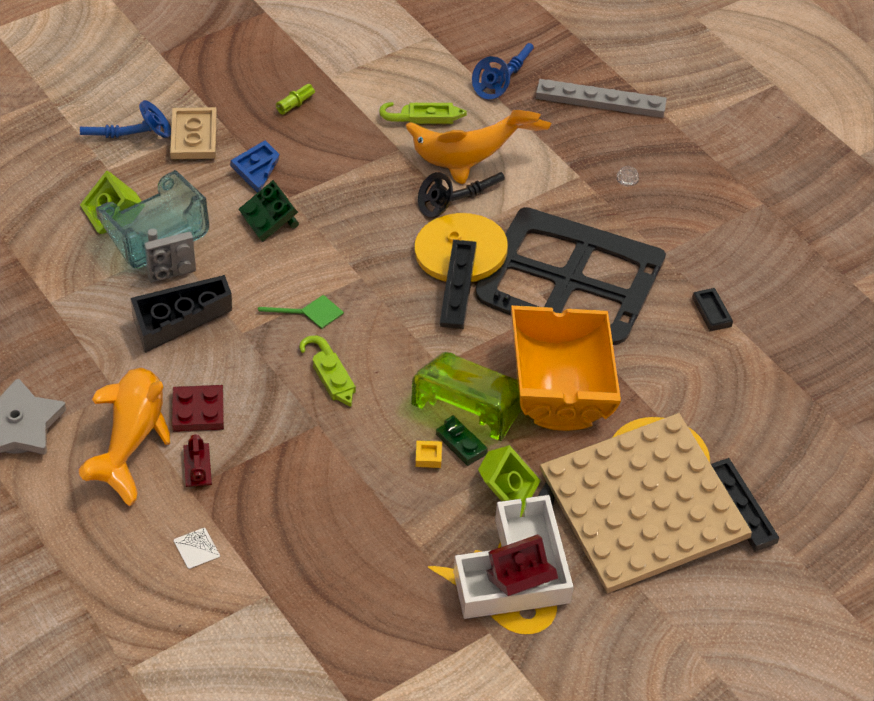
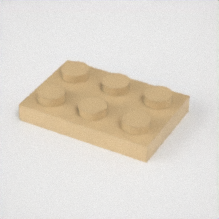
M216 107L172 108L171 159L216 158Z

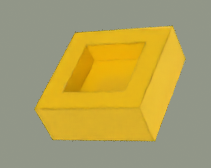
M416 441L415 467L441 468L442 442Z

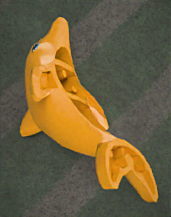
M512 110L511 115L502 121L468 132L462 130H451L445 133L433 132L412 122L406 124V129L413 137L415 150L425 161L436 166L449 168L453 179L459 184H465L470 168L494 154L518 128L533 131L548 130L552 123L540 120L541 114Z
M144 368L131 369L122 377L119 383L106 385L95 392L92 398L95 404H113V428L108 453L86 460L79 468V475L82 480L107 482L117 491L128 506L135 503L137 488L126 464L127 459L146 438L152 428H154L165 445L170 444V433L161 412L163 405V383L152 371Z

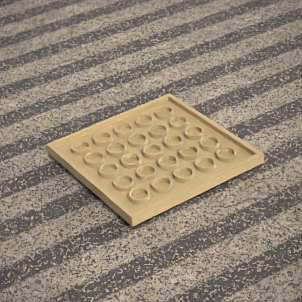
M680 413L540 464L541 473L607 594L751 538L752 531Z

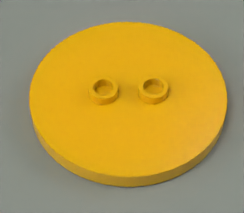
M455 213L436 218L420 230L415 240L417 263L427 274L442 281L447 280L453 239L477 242L471 282L484 279L495 273L505 262L508 253L507 237L502 228L486 217L470 213Z

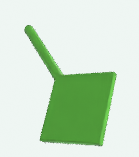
M324 295L303 309L258 307L259 312L304 314L321 329L344 314L339 307Z

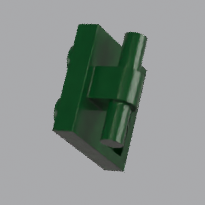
M274 180L238 209L258 238L263 242L286 222L292 229L299 225V222L294 217L298 211Z

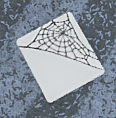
M206 528L174 539V543L189 569L220 557Z

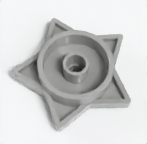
M16 379L0 396V453L16 454L31 451L46 454L48 428L66 411L65 402L35 397L20 379Z

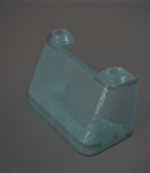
M176 170L164 175L159 180L158 194L121 212L119 206L114 202H107L96 207L99 221L126 262L133 268L138 269L147 265L144 243L148 242L147 232L149 229L157 230L158 239L190 231L193 241L205 236L209 230L210 224L206 197Z

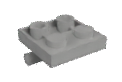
M156 229L148 230V242L144 243L150 282L196 271L194 241L190 231L158 239Z

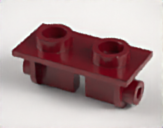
M194 434L188 440V445H183L186 487L212 485L209 443H204L200 435Z

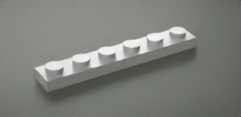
M539 79L536 99L660 118H664L667 100L666 97L545 79Z

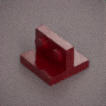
M538 534L488 552L492 569L486 570L488 580L507 596L558 579L556 568L547 562L543 540Z

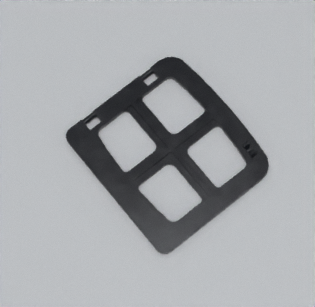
M524 207L517 212L505 234L508 242V253L505 262L495 273L479 280L476 287V296L482 304L508 315H511V305L539 307L497 289L507 270L515 269L552 281L555 284L544 307L553 308V311L556 313H562L571 293L575 290L621 304V307L614 322L610 324L613 345H618L625 342L629 337L633 325L663 266L666 253L663 249L536 209ZM529 233L550 236L576 244L564 267H555L517 254ZM593 251H601L637 265L639 270L631 287L625 289L585 276L582 272ZM646 267L654 269L652 274L644 272ZM623 315L631 317L628 323L621 321Z

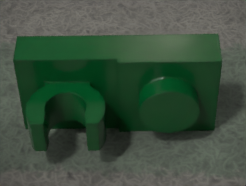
M454 415L444 421V425L436 429V435L466 466L486 456L488 448Z

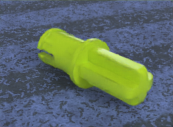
M307 84L296 92L291 91L287 97L276 102V109L280 114L284 115L292 108L300 107L304 100L315 93V89L311 84Z

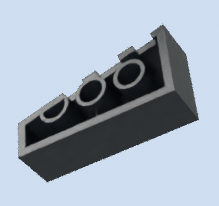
M225 275L130 298L132 316L145 353L232 311V293Z

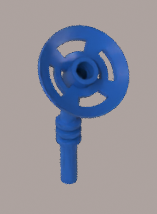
M527 43L521 52L514 56L508 64L495 56L485 57L480 60L472 74V85L475 92L480 97L489 100L502 96L509 86L510 75L517 73L523 66V61L534 49L533 44ZM490 63H499L501 68H491ZM482 69H484L483 74H482V77H481L482 83H480V82H479L480 73H481ZM486 88L495 89V94H487L483 90Z
M143 100L139 104V109L144 119L142 124L119 127V125H116V127L114 125L110 127L109 125L105 127L80 126V135L105 136L106 138H109V136L114 138L115 136L119 138V136L153 131L163 138H169L171 136V126L164 114L154 104ZM160 126L163 127L164 133L160 131Z

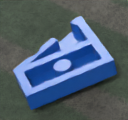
M265 140L232 159L230 166L258 193L276 166L280 154Z

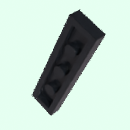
M453 239L440 327L464 329L477 242Z
M730 458L712 463L711 466L752 531L751 538L747 540L753 550L758 551L777 544L780 537Z

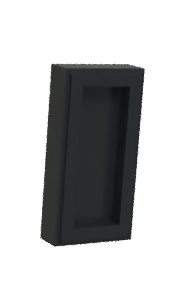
M715 288L693 292L692 299L709 331L732 327L733 320Z

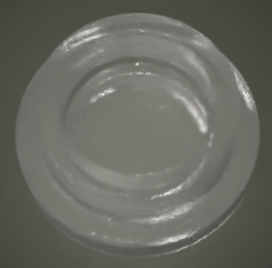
M624 166L617 173V181L623 186H634L639 181V174L634 167Z

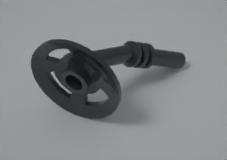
M440 172L432 173L420 186L418 192L419 209L425 216L438 217L446 211L451 201L469 196L472 198L474 195L477 196L479 193H483L484 189L504 181V174L499 172L480 182L478 180L475 183L472 182L470 185H466L464 189L453 191L452 182L446 174ZM442 179L448 184V190L442 185ZM435 181V184L432 185V187L430 188V190H429V192H428V194H427L428 188H429L430 185ZM430 201L431 205L435 207L433 212L428 209L426 202Z

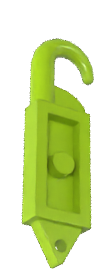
M388 102L379 109L380 116L387 121L412 122L415 124H453V121L467 116L466 110L453 106V103H409L402 108L401 113H388L386 109L394 106L393 102Z
M316 335L307 336L300 342L299 349L301 353H305V346L309 343L319 346L321 352L314 355L312 359L316 373L333 401L338 400L351 407L353 394L356 393V386L337 354L333 352L323 337Z

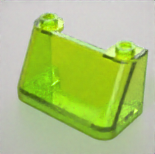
M442 352L419 369L412 379L411 405L423 409L428 401L429 404L435 405L438 399L480 416L479 424L484 426L486 423L491 429L490 437L502 441L521 411L518 379L458 357L453 353Z

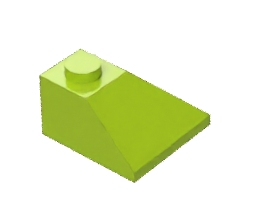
M109 171L103 174L80 204L99 234L132 224L145 207L137 193Z
M508 445L488 451L478 468L486 485L501 501L521 499L520 517H522L526 498L533 496L541 480L513 448Z

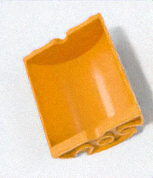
M511 305L519 399L524 415H529L534 419V423L541 427L559 431L588 428L593 426L592 422L602 417L605 420L610 417L620 405L621 397L608 311L566 309L562 313H556L553 311V308Z

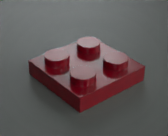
M223 385L173 387V432L224 430Z

